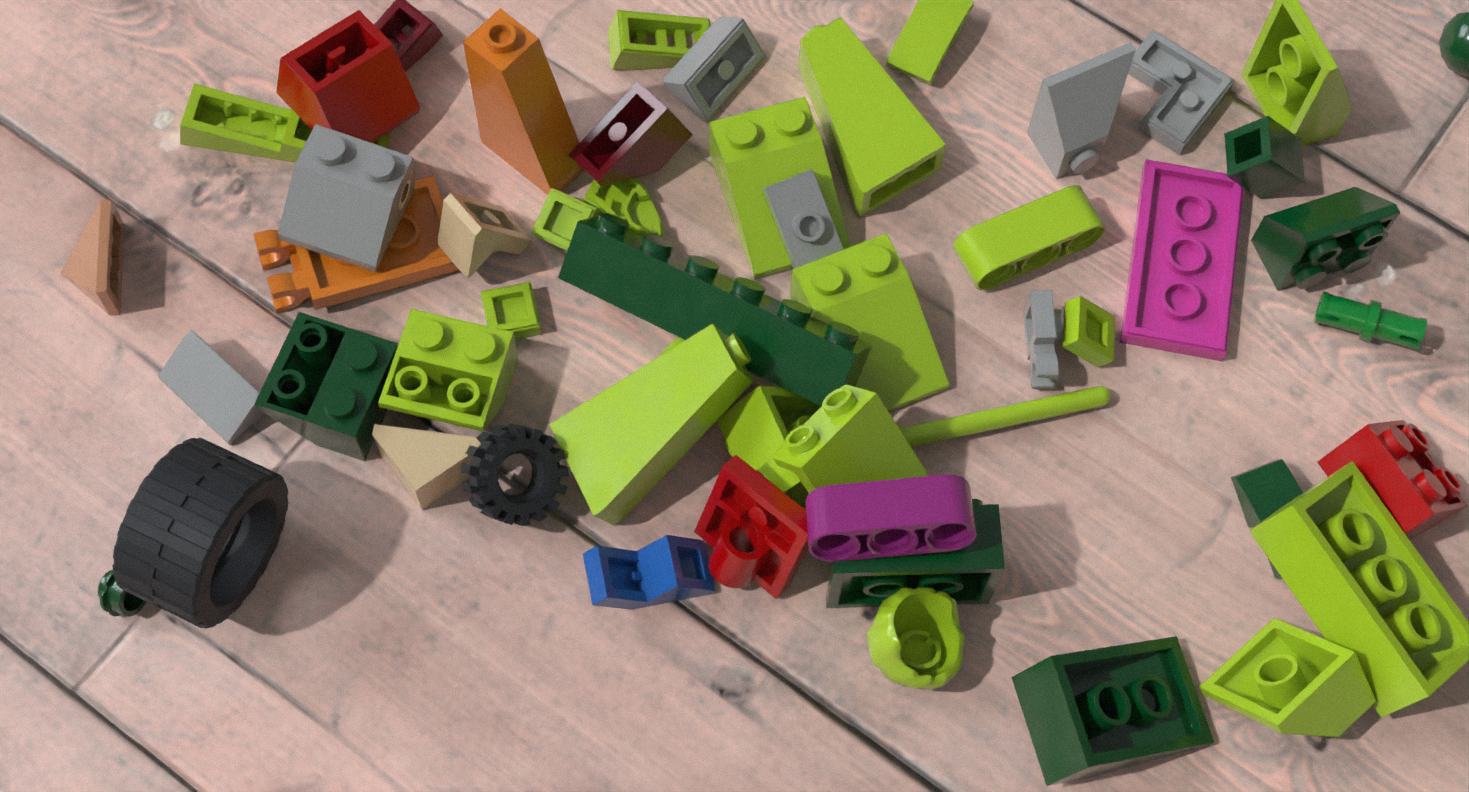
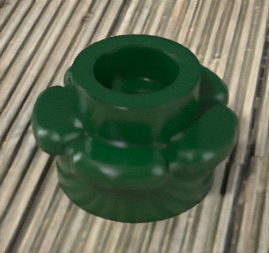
M113 569L105 573L98 585V596L102 610L109 612L114 617L120 615L130 617L141 611L146 601L119 588L116 584Z

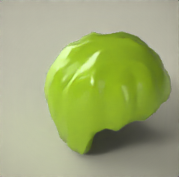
M931 587L901 588L895 594L883 600L871 627L865 635L873 665L881 670L886 679L903 687L920 690H933L943 687L955 677L963 662L965 637L960 628L957 603L947 593L937 592Z

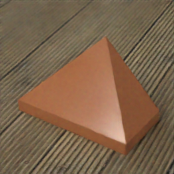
M111 199L100 200L60 272L110 316L120 315L125 226Z

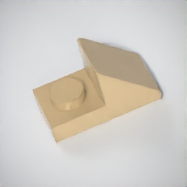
M451 192L443 201L438 245L462 274L468 278L477 271L492 253L502 251L520 256L532 242L531 238L502 206Z

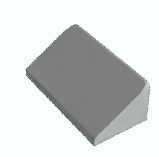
M722 16L709 27L664 77L663 82L702 121H708L763 59L765 54L743 18Z
M193 330L182 339L158 374V378L229 445L265 414L255 406V401L260 392Z

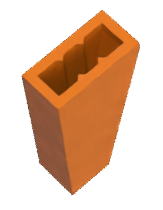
M500 8L463 41L481 142L545 194L548 195L551 188L562 192L584 171L569 156L570 152L579 144V140L540 39Z

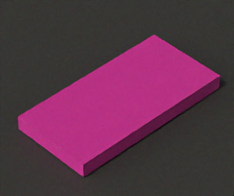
M1146 159L1141 175L1120 343L1217 361L1224 359L1227 353L1244 188L1228 178L1226 173Z

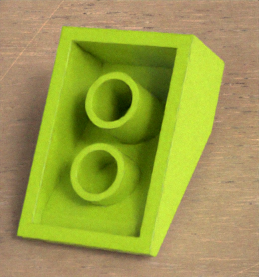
M1275 0L1241 75L1265 117H1271L1301 139L1302 146L1337 135L1350 114L1352 105L1338 66L1299 1Z
M806 97L709 122V155L754 279L794 269L762 189L810 169H813L843 249L851 247L823 141Z
M887 233L792 269L790 300L809 307L812 310L811 316L824 323L839 322L854 328L860 334L858 339L872 345L856 387L877 393L889 413L949 388L948 379L912 281Z

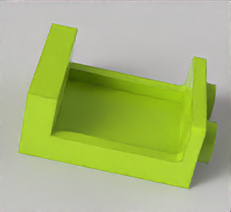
M844 385L827 395L823 400L822 406L803 425L793 429L785 438L784 444L772 455L778 466L791 470L797 475L808 493L828 485L929 476L878 394L850 385Z

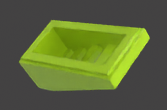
M617 10L608 28L611 69L673 68L690 50V48H687L686 34H693L695 44L711 26L710 18ZM667 35H673L674 47L668 46ZM647 36H653L654 45H647ZM630 37H633L634 43H630Z

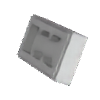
M813 169L762 189L793 268L844 250Z

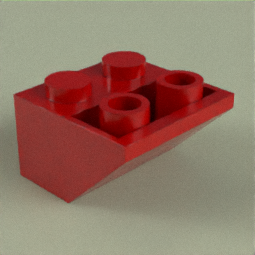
M357 10L280 58L276 93L312 130L315 124L373 143L420 111L419 102L393 43L360 10Z
M1404 420L1367 424L1317 461L1327 477L1353 461L1409 540L1468 506L1460 495L1463 493V488L1459 480L1449 469L1444 466L1440 468L1428 453L1431 446L1426 436L1414 424L1409 423L1407 425Z

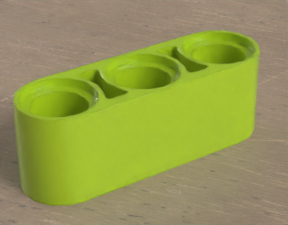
M1072 185L967 229L955 239L953 249L975 287L980 291L988 290L1091 246L1104 235L1106 226L1082 187Z

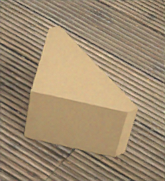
M374 424L372 432L379 454L421 510H424L462 484V482L469 479L468 474L461 473L462 463L471 464L473 457L465 453L470 445L479 447L481 444L476 437L377 424Z

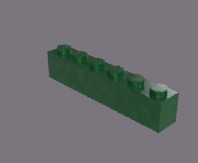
M600 213L599 216L577 222L558 276L559 279L684 340H687L711 324L717 326L728 336L735 333L751 357V361L745 364L749 372L819 406H822L823 400L834 390L844 385L856 387L872 345L858 339L860 334L854 328L839 322L824 323L812 317V310L806 305L789 299H783L780 302L764 294L765 287L753 280L743 277H737L734 280L719 273V265L709 259L695 255L688 258L673 251L674 244L665 238L652 234L642 236L629 230V223L618 216Z

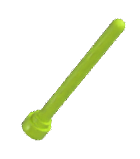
M1096 386L901 428L899 423L896 424L909 445L915 447L1102 407L1109 403L1111 394L1106 387Z

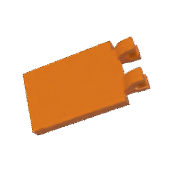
M434 175L414 180V192L376 272L279 240L278 230H265L253 233L263 271L280 266L289 258L294 270L293 273H280L267 277L276 314L296 308L309 297H311L314 309L317 310L460 271L438 245L443 200Z

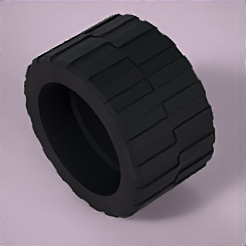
M199 437L197 439H187L182 444L174 446L164 457L160 458L148 476L144 478L126 510L123 522L120 524L113 551L114 564L112 567L116 584L119 588L199 628L207 629L228 619L255 588L279 542L278 540L285 524L289 501L287 498V484L280 474Z

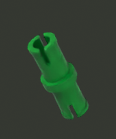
M1323 291L1321 301H1319L1316 309L1314 323H1321L1358 333L1359 339L1370 342L1373 337L1418 351L1421 343L1419 341L1423 340L1427 327L1426 318H1417L1381 308L1382 303L1370 300L1368 304Z

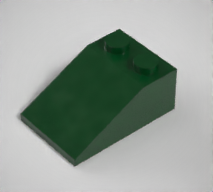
M972 498L977 535L969 546L962 549L833 562L826 593V608L879 607L883 600L895 594L901 588L916 589L919 587H931L937 592H945L955 599L957 605L989 604L1005 569L999 504L983 505L981 500Z
M1177 636L1052 655L1011 677L1046 786L1094 777L1214 743Z

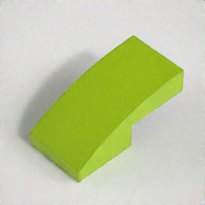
M919 0L886 60L887 67L931 86L950 46L954 47L974 6V2L971 0Z

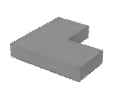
M1152 30L1135 51L1128 74L1162 96L1144 117L1139 130L1178 155H1181L1231 90L1235 80Z

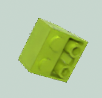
M411 308L378 402L379 406L484 432L505 403L518 362L514 332Z

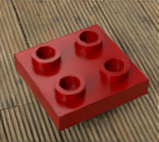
M735 455L721 468L694 532L714 548L709 558L708 568L717 582L725 587L735 589L744 588L754 581L777 599L790 587L809 550L806 509L792 500L767 480L761 472L752 468L739 456Z

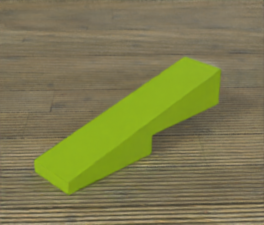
M194 83L180 124V144L296 163L312 129L292 109H286ZM392 131L373 142V144L387 148Z

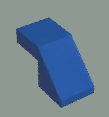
M665 535L638 551L595 546L583 553L593 606L634 610L705 596L716 591L713 576L708 568L709 558L704 540Z

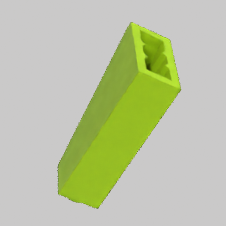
M841 17L827 25H817L809 30L800 40L798 68L853 209L861 218L940 171L946 144Z
M711 324L549 424L560 448L564 451L568 465L594 517L612 525L622 521L754 382L745 364L751 361V357L735 333L728 336L717 326Z

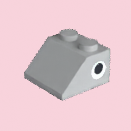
M315 124L294 165L278 230V239L376 272L414 192L413 157Z

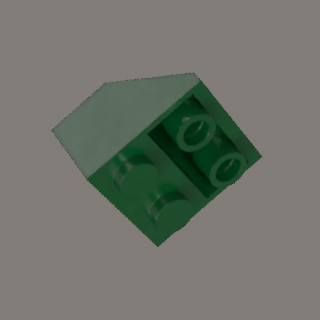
M1352 187L1264 216L1251 242L1277 291L1297 285L1299 289H1304L1320 282L1327 274L1342 270L1344 274H1349L1368 265L1372 260L1371 255L1377 246L1388 237V230L1400 214V211L1395 203L1358 187Z
M298 312L255 401V406L313 444L365 461L374 442L372 435L374 424L382 425L388 409L381 408L378 402L398 344Z

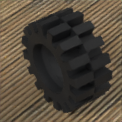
M518 424L491 427L492 434L482 432L476 437L481 443L479 447L470 445L465 453L473 457L471 464L462 463L461 473L469 475V480L462 482L465 492L473 495L468 499L472 506L481 509L480 513L510 525L514 523L526 526L531 525L530 519L540 522L547 518L543 510L547 508L555 511L560 505L558 501L553 499L556 492L565 495L568 487L559 483L560 476H569V467L559 463L566 456L563 449L553 447L557 441L549 435L542 434L543 431ZM513 454H523L529 460L532 467L531 480L527 488L521 493L508 495L499 485V468L507 457Z

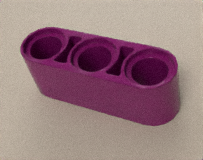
M942 474L828 485L811 491L806 497L809 551L815 558L827 562L954 551L969 546L977 535L971 488L966 479L957 475Z

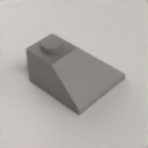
M1131 42L1043 79L1027 134L1056 179L1071 172H1074V174L1085 173L1099 162L1136 51Z

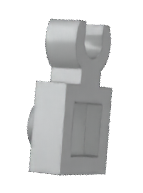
M1033 290L1030 292L1023 312L1027 360H1031L1032 389H1053V378H1058L1059 376L1058 359L1054 343L1057 340H1061L1063 336V315L1061 309H1054L1052 290Z

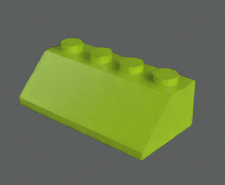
M1353 461L1278 509L1249 531L1324 638L1356 652L1376 699L1372 706L1381 718L1429 697L1469 661L1468 620Z

